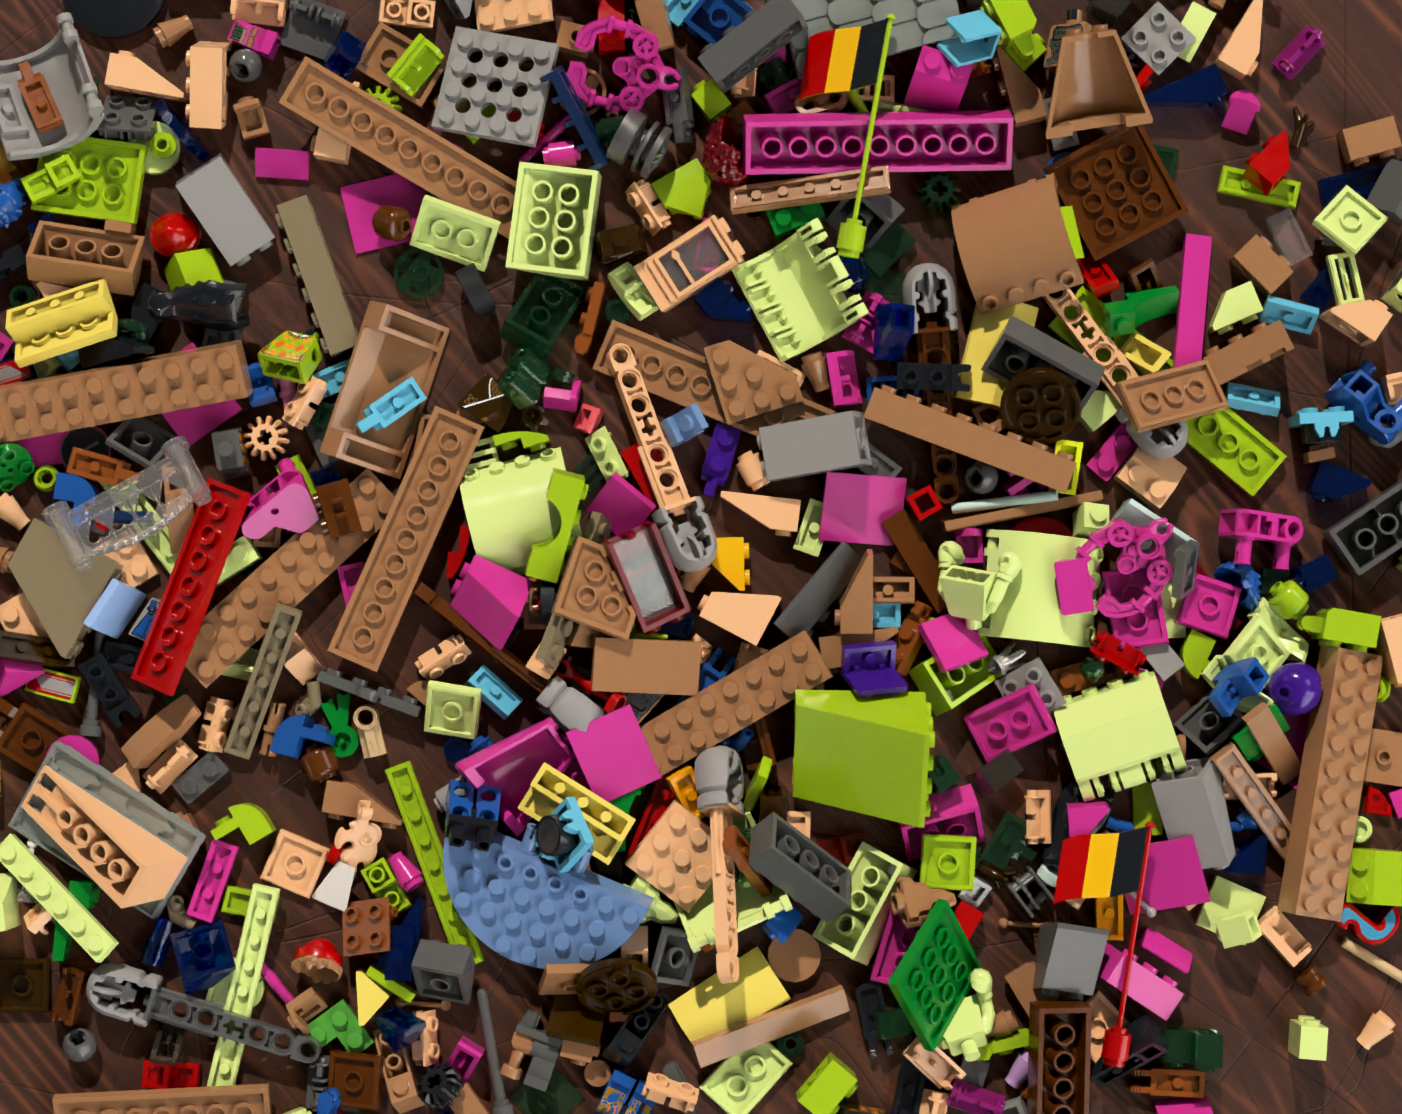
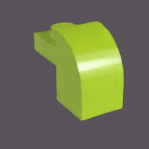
M1187 629L1186 638H1183L1179 647L1178 657L1185 664L1182 668L1184 672L1193 679H1199L1201 672L1211 662L1207 659L1216 640L1194 629Z
M241 803L228 808L233 818L227 815L216 821V828L210 832L214 839L218 840L240 828L247 842L251 845L277 829L268 814L261 807L251 803Z

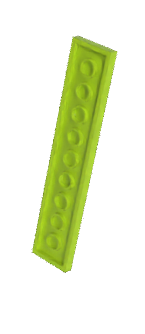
M1082 285L1075 293V296L1103 334L1107 336L1101 325L1103 302ZM1067 306L1064 309V315L1067 319H1076L1078 317V310L1074 306ZM1056 316L1048 328L1071 348L1082 354L1084 351ZM1082 318L1073 327L1076 329L1079 325L1083 330L1081 337L1083 339L1088 337L1091 340L1093 331L1091 329L1088 331L1084 329L1082 323L1086 320ZM1134 329L1135 333L1141 335L1137 330ZM1132 334L1110 338L1120 349ZM1100 348L1096 351V358L1101 362H1107L1110 360V352L1105 348ZM1168 358L1159 371L1172 368L1173 361ZM1132 366L1139 376H1143V374L1140 371H1138L1134 366ZM1114 370L1112 372V379L1116 383L1126 380V374L1123 370ZM1229 407L1223 411L1185 421L1188 428L1186 444L1250 497L1257 493L1287 457Z

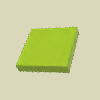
M922 833L919 882L925 883L931 889L974 891L977 837Z

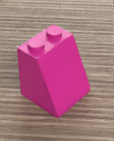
M923 45L903 104L930 111H957L974 63L955 67L940 50Z
M475 554L470 564L464 563L459 574L462 580L456 579L450 591V594L454 595L450 606L493 646L502 650L521 615L534 581Z

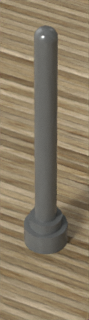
M96 630L94 632L92 656L104 650L105 634ZM90 685L86 720L83 719V725L80 724L79 735L101 737L102 726H99L100 721L97 720L99 698Z
M479 989L477 991V1000L495 1095L494 1106L491 1107L492 1114H514L513 1104L509 1103V1098L506 1099L502 1074H500L501 1067L487 991Z

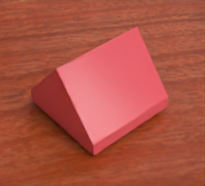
M582 403L573 428L591 435L597 431L605 412L597 407Z

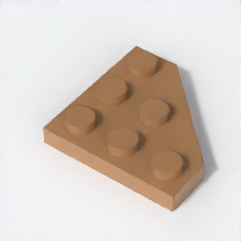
M727 340L703 348L727 425L804 401L795 374L744 347Z
M578 536L575 538L551 613L627 641L636 613L623 592L624 588L616 571H613L604 546Z

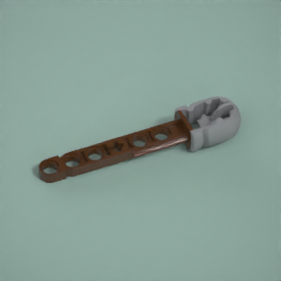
M922 263L914 266L907 273L903 281L904 315L908 318L905 322L906 334L916 335L918 363H928L927 357L929 353L935 351L942 357L941 364H951L949 332L958 329V318L953 315L957 311L954 282L949 272L939 264ZM941 284L942 291L938 293V298L940 299H936V290L940 289ZM919 292H922V300L918 302V305L923 308L924 313L937 312V306L941 303V299H943L944 312L942 313V319L945 320V327H939L936 321L926 322L924 329H918L917 322L920 319L916 311V300L920 298ZM921 390V399L925 400L927 407L931 408L932 403L948 408L946 414L952 416L951 398H954V391L934 393L931 390ZM929 442L931 471L936 477L932 478L933 491L941 503H952L957 499L959 493L958 476H954L957 469L956 453ZM943 457L949 459L951 463V468L946 473L939 472L936 466L937 461ZM943 484H949L953 488V495L949 499H943L939 495V488Z
M417 581L412 595L537 694L536 708L545 715H550L563 732L575 728L586 732L589 722L606 715L601 705L594 703L576 689L567 687L566 682L560 677L555 676L549 683L540 675L527 669L526 664L505 647L502 650L497 649L453 609L447 601L438 596L437 593L423 582Z

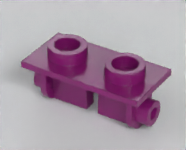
M1306 25L1271 64L1291 81L1325 45L1326 41L1321 38L1323 32L1317 27L1312 29Z
M956 1078L954 1079L953 1089L950 1091L947 1105L973 1114L1003 1113V1104L1006 1096Z

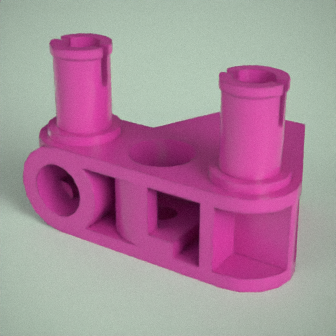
M282 459L278 463L280 474L257 494L251 495L239 526L245 537L259 539L274 527L302 534L320 519L305 478L300 471L296 470L295 462H292V459Z
M1224 509L1220 511L1218 536L1236 539L1233 563L1251 565L1252 541H1267L1275 545L1272 569L1289 570L1291 547L1302 538L1304 531L1299 517L1250 509Z

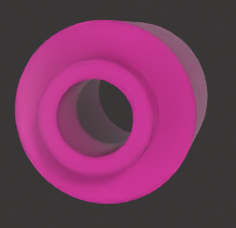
M573 140L548 143V146L542 147L544 165L577 166L576 161L581 160V154L576 148L579 144L574 145Z

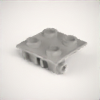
M1157 1L1121 40L1126 44L1127 52L1130 54L1135 53L1159 76L1196 37Z
M1039 657L1014 671L1008 672L994 682L1002 696L1034 683L1048 712L1067 703Z

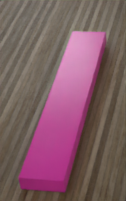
M1188 233L1184 235L1172 368L1202 360L1212 244L1211 236Z

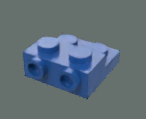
M699 0L683 21L687 24L685 29L696 38L699 36L703 37L708 42L705 45L707 46L710 43L715 44L722 39L721 35L731 26L736 28L741 24L743 17L753 8L743 0Z

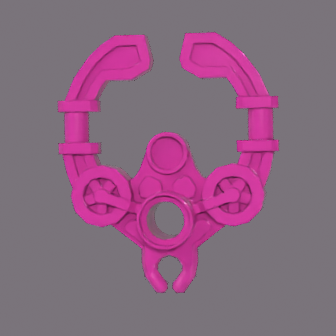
M610 15L609 18L590 22L578 31L574 46L582 51H589L594 46L597 34L603 32L611 34L612 29L625 32L624 38L629 39L630 37L633 39V50L635 52V55L620 56L614 60L612 65L613 72L624 79L628 85L621 89L619 96L609 93L608 98L595 95L596 89H591L585 83L587 68L584 62L570 61L567 76L578 96L588 103L587 107L592 108V105L605 108L606 112H628L632 107L640 110L645 103V98L657 89L671 91L679 87V84L676 82L670 85L664 82L666 75H672L677 81L681 79V76L675 69L664 66L658 52L659 39L657 35L650 30H645L640 25L634 23L633 20L628 19L627 22L616 19L615 15ZM644 69H652L655 71L656 76L653 79H645L641 72Z
M1166 517L1156 519L1148 527L1132 526L1123 519H1113L1108 522L1107 526L1089 535L1090 539L1082 547L1078 546L1076 548L1075 558L1087 557L1088 564L1092 559L1089 554L1097 546L1103 549L1105 544L1109 542L1115 547H1122V551L1116 560V567L1120 573L1127 575L1140 568H1144V573L1149 583L1143 587L1146 592L1138 600L1132 598L1129 602L1120 604L1110 595L1104 594L1099 598L1095 607L1105 617L1122 618L1139 612L1143 614L1146 611L1145 607L1153 599L1157 600L1165 584L1172 578L1173 568L1166 559L1164 543L1171 537L1174 525L1172 523L1168 524L1165 534L1157 532L1158 525L1168 522ZM1151 539V547L1142 550L1140 548L1142 542ZM1089 574L1091 591H1093L1096 586L1093 577Z

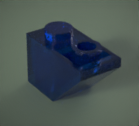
M717 277L694 296V302L711 321L748 324L752 321V316L750 315L753 312L743 299L740 302L733 295L736 292L726 279L722 282Z
M888 303L875 306L874 360L899 362L914 333V305Z

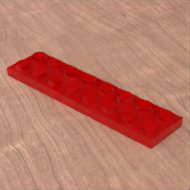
M208 477L131 679L166 695L174 696L252 494Z

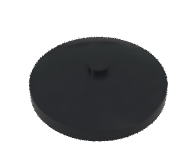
M166 0L62 1L67 12L71 13L73 20L85 31L101 38L123 39L134 36L148 28L161 13Z

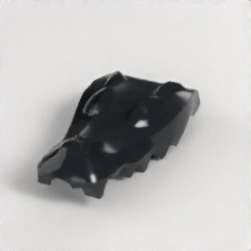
M212 280L206 282L197 281L193 286L189 283H186L183 287L177 286L172 292L158 293L156 290H153L147 300L149 316L155 320H179L217 331L237 330L250 325L249 316L246 314L237 315L236 298L247 295V284L245 283L226 284Z
M1074 774L1055 803L1052 814L1053 821L1051 823L1052 844H1047L1041 856L1044 865L1057 873L1062 841L1069 838L1066 803L1084 802ZM1108 788L1104 794L1105 796L1100 798L1094 792L1096 799L1088 802L1105 801L1111 811L1116 792ZM1110 811L1102 818V820L1094 827V829L1089 834H1096L1100 831V829L1106 822L1110 814Z

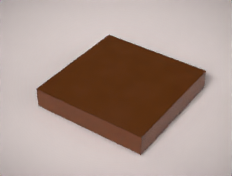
M340 1050L330 1051L328 1089L334 1087L341 1092V1107L374 1111L380 1109L383 1055Z

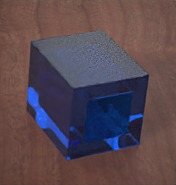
M1321 554L1293 568L1295 572L1293 579L1305 592H1311L1339 578L1328 554Z

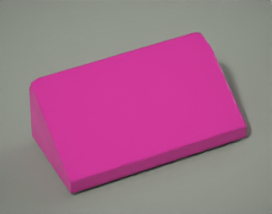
M255 148V177L309 181L311 154L308 151Z
M1087 557L1056 561L1054 568L1061 614L1071 615L1094 611Z
M1147 927L1137 942L1139 943L1138 945L1183 973L1188 974L1193 957L1192 953L1152 928Z
M1204 1095V1098L1183 1097L1156 1101L1154 1103L1155 1114H1213L1206 1095Z

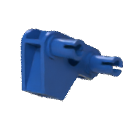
M1364 360L1355 371L1344 374L1325 393V397L1333 407L1345 406V411H1353V423L1378 443L1387 445L1396 438L1398 432L1402 429V398L1393 408L1387 405L1384 401L1380 385L1371 378L1377 371L1376 367L1370 361ZM1382 424H1386L1390 426V428H1385L1382 426Z

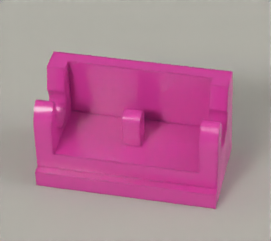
M852 350L825 354L833 408L862 404L855 355Z

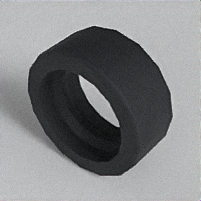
M474 263L455 272L477 317L496 308Z

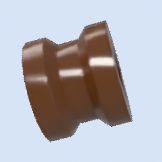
M1314 963L1305 967L1294 978V982L1305 989V994L1308 997H1312L1320 992L1329 981L1325 975L1319 974L1318 967Z

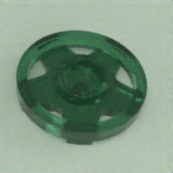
M417 247L411 248L403 252L395 263V282L405 294L411 297L422 298L429 296L440 287L443 281V265L436 254ZM420 252L416 259L408 256L412 253ZM431 257L435 259L438 267L431 266ZM399 266L404 270V274L400 278L398 275ZM437 280L436 284L430 289L429 283ZM414 286L418 293L411 292L406 288Z

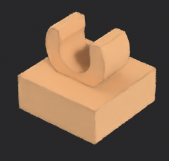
M39 902L23 916L27 929L34 934L40 930L42 934L48 935V928L44 925L49 921L55 924L53 916Z

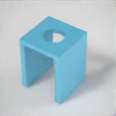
M982 9L946 18L945 23L959 38L939 42L937 48L955 67L984 61L993 57L1002 30ZM989 37V40L986 42L983 38Z

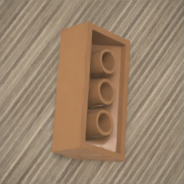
M39 220L26 254L28 280L78 287L104 278L109 292L134 296L141 274L145 236Z

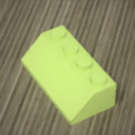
M862 841L848 867L851 870L850 907L828 923L821 919L812 936L852 960L868 965L884 932L891 908V894L896 892L897 877H911L913 879L917 870Z

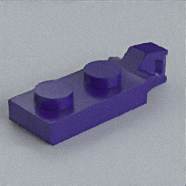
M716 422L701 472V480L707 481L703 495L713 498L717 485L724 486L742 430Z

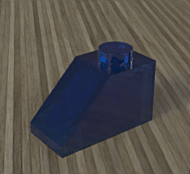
M342 30L330 47L321 66L347 80L360 62L366 43L347 31Z
M1322 460L1316 463L1305 492L1312 494L1311 499L1326 504L1327 501L1340 499L1370 486L1372 480Z

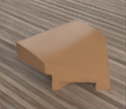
M1033 961L1031 963L1026 962L1004 975L1028 1017L1031 1001H1058V997L1042 995L1041 989L1033 988L1036 962Z

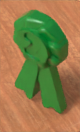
M351 693L346 695L337 694L338 710L332 698L327 703H321V707L332 727L329 733L336 735L334 746L331 747L339 758L354 754L360 743L357 731L348 726Z

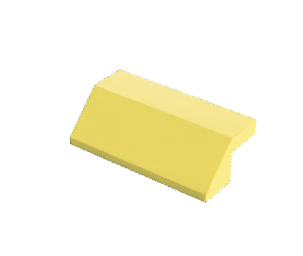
M102 278L7 310L5 329L16 342L14 361L19 368L116 337L118 317L107 282Z
M976 303L962 359V364L971 365V370L961 372L958 376V381L961 384L970 386V392L955 391L954 397L975 404H988L1000 408L1001 396L1007 384L982 371L981 368L1010 317L1013 315L1034 327L1039 310L1038 307L1019 303L981 315Z
M544 762L531 782V787L519 804L518 809L539 822L544 816L551 815L566 797H575L595 842L591 846L594 850L592 855L609 865L636 819Z
M756 946L739 958V979L737 982L722 984L717 973H715L668 1004L680 1027L690 1042L771 1012L791 998L761 950Z

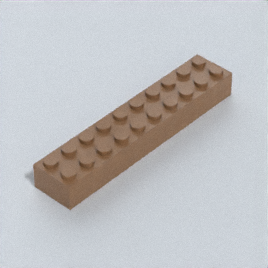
M242 340L0 385V444L246 398L253 392Z
M1320 646L1316 671L1322 679L1320 683L1323 697L1320 704L1309 713L1278 911L1341 922L1384 656L1341 647Z

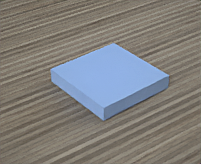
M113 578L85 619L84 624L91 629L118 640L147 595Z

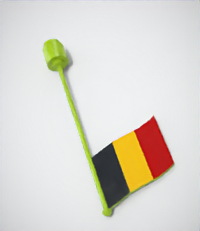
M887 14L886 19L861 27L832 29L809 37L798 101L819 94L849 92L876 84L853 217L847 218L846 223L841 222L836 248L838 249V255L842 257L859 259V254L863 253L867 227L862 226L863 221L857 219L893 20H896L894 14Z

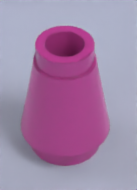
M401 851L388 859L400 889H404L406 893L416 889L424 882L421 877L423 873Z

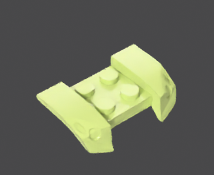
M1261 597L1258 601L1259 605L1254 606V610L1250 611L1247 615L1250 621L1223 655H1215L1201 675L1214 689L1215 685L1212 680L1222 669L1238 660L1256 657L1269 676H1271L1285 660L1305 663L1309 644L1289 626L1264 597ZM1260 692L1259 695L1242 698L1236 709L1248 713L1261 702L1269 706L1274 701Z

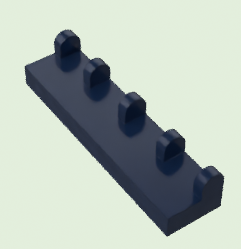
M562 64L553 68L539 79L541 83L547 82L550 79L558 95L551 99L552 103L556 104L562 101L571 119L563 123L564 126L568 128L575 125L583 140V143L576 146L578 152L587 148L595 164L588 167V170H598L608 165L610 159L606 157L607 149Z

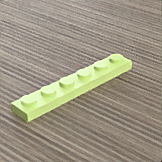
M10 833L0 844V862L95 962L102 963L119 942L15 834Z

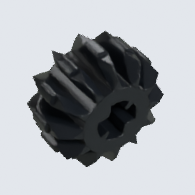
M436 1062L433 1069L427 1067L426 1075H420L422 1082L417 1085L418 1091H420L418 1096L430 1108L445 1110L447 1104L454 1106V1099L461 1097L458 1091L464 1087L461 1081L462 1076L450 1064L445 1063L442 1065Z

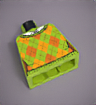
M311 328L307 329L303 334L292 331L283 332L257 353L263 375L306 384L322 359L318 344L319 334Z

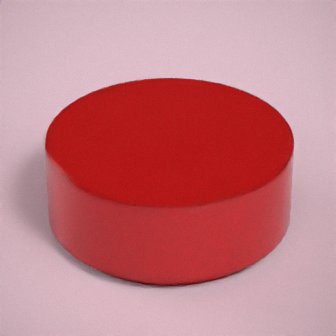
M346 842L340 849H337L335 844H333L325 861L332 865L336 864Z

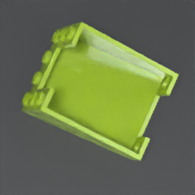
M795 689L792 796L924 828L925 817H930V801H928L929 794L932 793V778H928V771H933V755L929 754V748L935 747L931 702H926L925 692L904 691L897 695L883 693L864 698L851 690Z

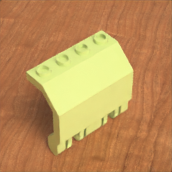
M819 218L799 228L795 234L773 249L754 259L738 264L731 269L781 363L830 339L869 313L864 302L851 308V306L862 300L860 294L853 295L848 300L843 294V291L849 289L854 283L851 279H848L838 284L847 278L849 274L839 255L826 261L827 258L836 253L835 248L829 247L821 253L817 244L825 241L828 235L824 231L813 237L824 229Z
M1148 669L1141 670L1138 676L1133 674V678L1124 681L1122 678L1107 682L1108 686L1097 689L1096 686L1081 691L1082 695L1073 698L1071 695L1063 696L1067 703L1053 710L1065 751L1084 802L1096 799L1090 779L1093 780L1098 797L1105 796L1104 787L1099 779V776L1109 774L1111 785L1115 792L1121 791L1115 771L1119 772L1124 789L1146 783L1147 779L1141 765L1142 762L1145 764L1150 781L1155 780L1156 772L1150 760L1160 756L1164 772L1167 775L1173 774L1167 754H1170L1176 772L1188 769L1154 671L1148 672Z

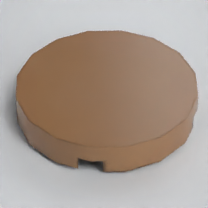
M795 928L783 944L778 938L771 941L767 957L769 965L776 976L785 981L799 982L806 980L815 973L820 964L821 952L818 942L812 934Z

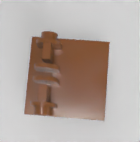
M389 897L348 902L345 912L342 911L343 957L391 951L390 921L398 916V909L390 905Z

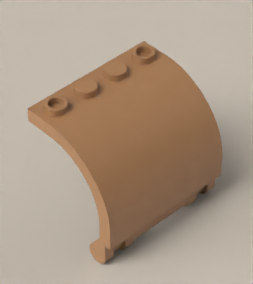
M1054 172L1046 174V178L1039 180L1034 178L1026 183L980 198L969 199L968 203L962 205L960 203L952 205V223L958 251L981 315L1084 283L1083 275L1073 252L1063 220L1057 193L1058 183Z

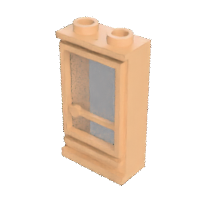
M712 215L695 228L634 266V269L661 312L666 313L731 271L738 264L745 262L742 257L745 251L738 240L733 242L728 235L731 229L723 217L718 219L716 215Z

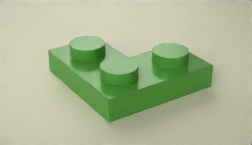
M345 998L308 1024L311 1032L307 1035L316 1038L320 1042L321 1047H324L337 1037L347 1051L361 1053L375 1042L364 1025L359 1026L358 1016ZM309 1043L314 1052H316L315 1046Z

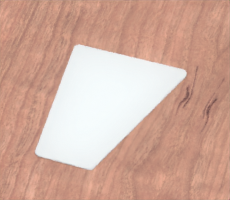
M338 861L313 893L312 898L345 912L355 868Z

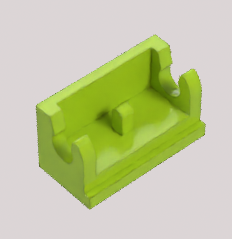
M419 33L386 75L392 83L412 98L445 58V55Z

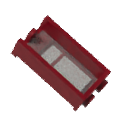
M647 520L600 542L608 554L607 558L613 571H616L622 583L623 592L629 604L632 605L636 613L634 623L637 631L646 634L655 633L661 629L662 624L669 621L670 623L678 622L685 618V613L691 611L655 522Z

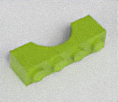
M553 468L546 498L558 509L561 516L560 526L557 532L547 541L532 544L525 576L557 583L559 576L563 577L567 561L563 560L565 552L571 551L574 542V536L570 535L573 525L578 526L582 510L577 509L580 499L585 500L589 485L584 484V475Z

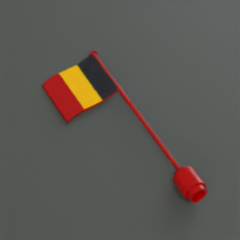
M1151 821L1145 824L1146 827L1120 833L1082 834L1062 841L1053 904L1076 898L1113 897L1137 891L1117 1026L1112 1025L1111 1030H1105L1101 1053L1103 1064L1112 1067H1124L1125 1061H1128L1132 1034L1127 1033V1028L1122 1027L1152 829L1155 828V824Z

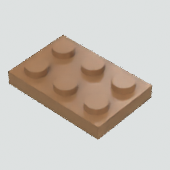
M380 21L353 67L423 109L443 76L447 61L445 59L441 61L411 98L392 83L386 74L411 45L413 40Z

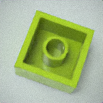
M830 1052L796 1092L797 1100L813 1114H836L840 1109L838 1104L844 1096L848 1099L857 1089L856 1082L858 1080L856 1074Z

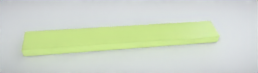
M254 883L252 886L224 1010L250 1018L252 1016L281 890L279 888ZM234 1020L225 1023L229 1027V1032H233L235 1029L242 1030V1037H244L245 1030L249 1026V1024L245 1023L243 1028L237 1027ZM218 1036L206 1087L236 1085L245 1044Z

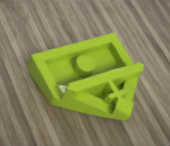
M697 158L651 183L654 192L664 208L669 210L670 214L675 215L679 213L693 216L694 219H703L704 207L712 190L710 188L711 181Z

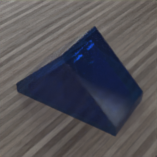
M1258 832L1235 851L1236 855L1230 865L1221 870L1231 873L1264 875L1268 837L1264 833Z
M396 1006L373 1016L374 1022L394 1053L416 1042L427 1026L426 1021Z

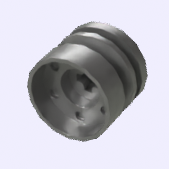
M632 107L617 129L607 150L606 157L621 166L629 157H632V172H636L641 163H643L640 176L646 179L662 161L669 146L672 129L666 126L660 135H657L661 125L658 121L649 130L646 129L648 116Z

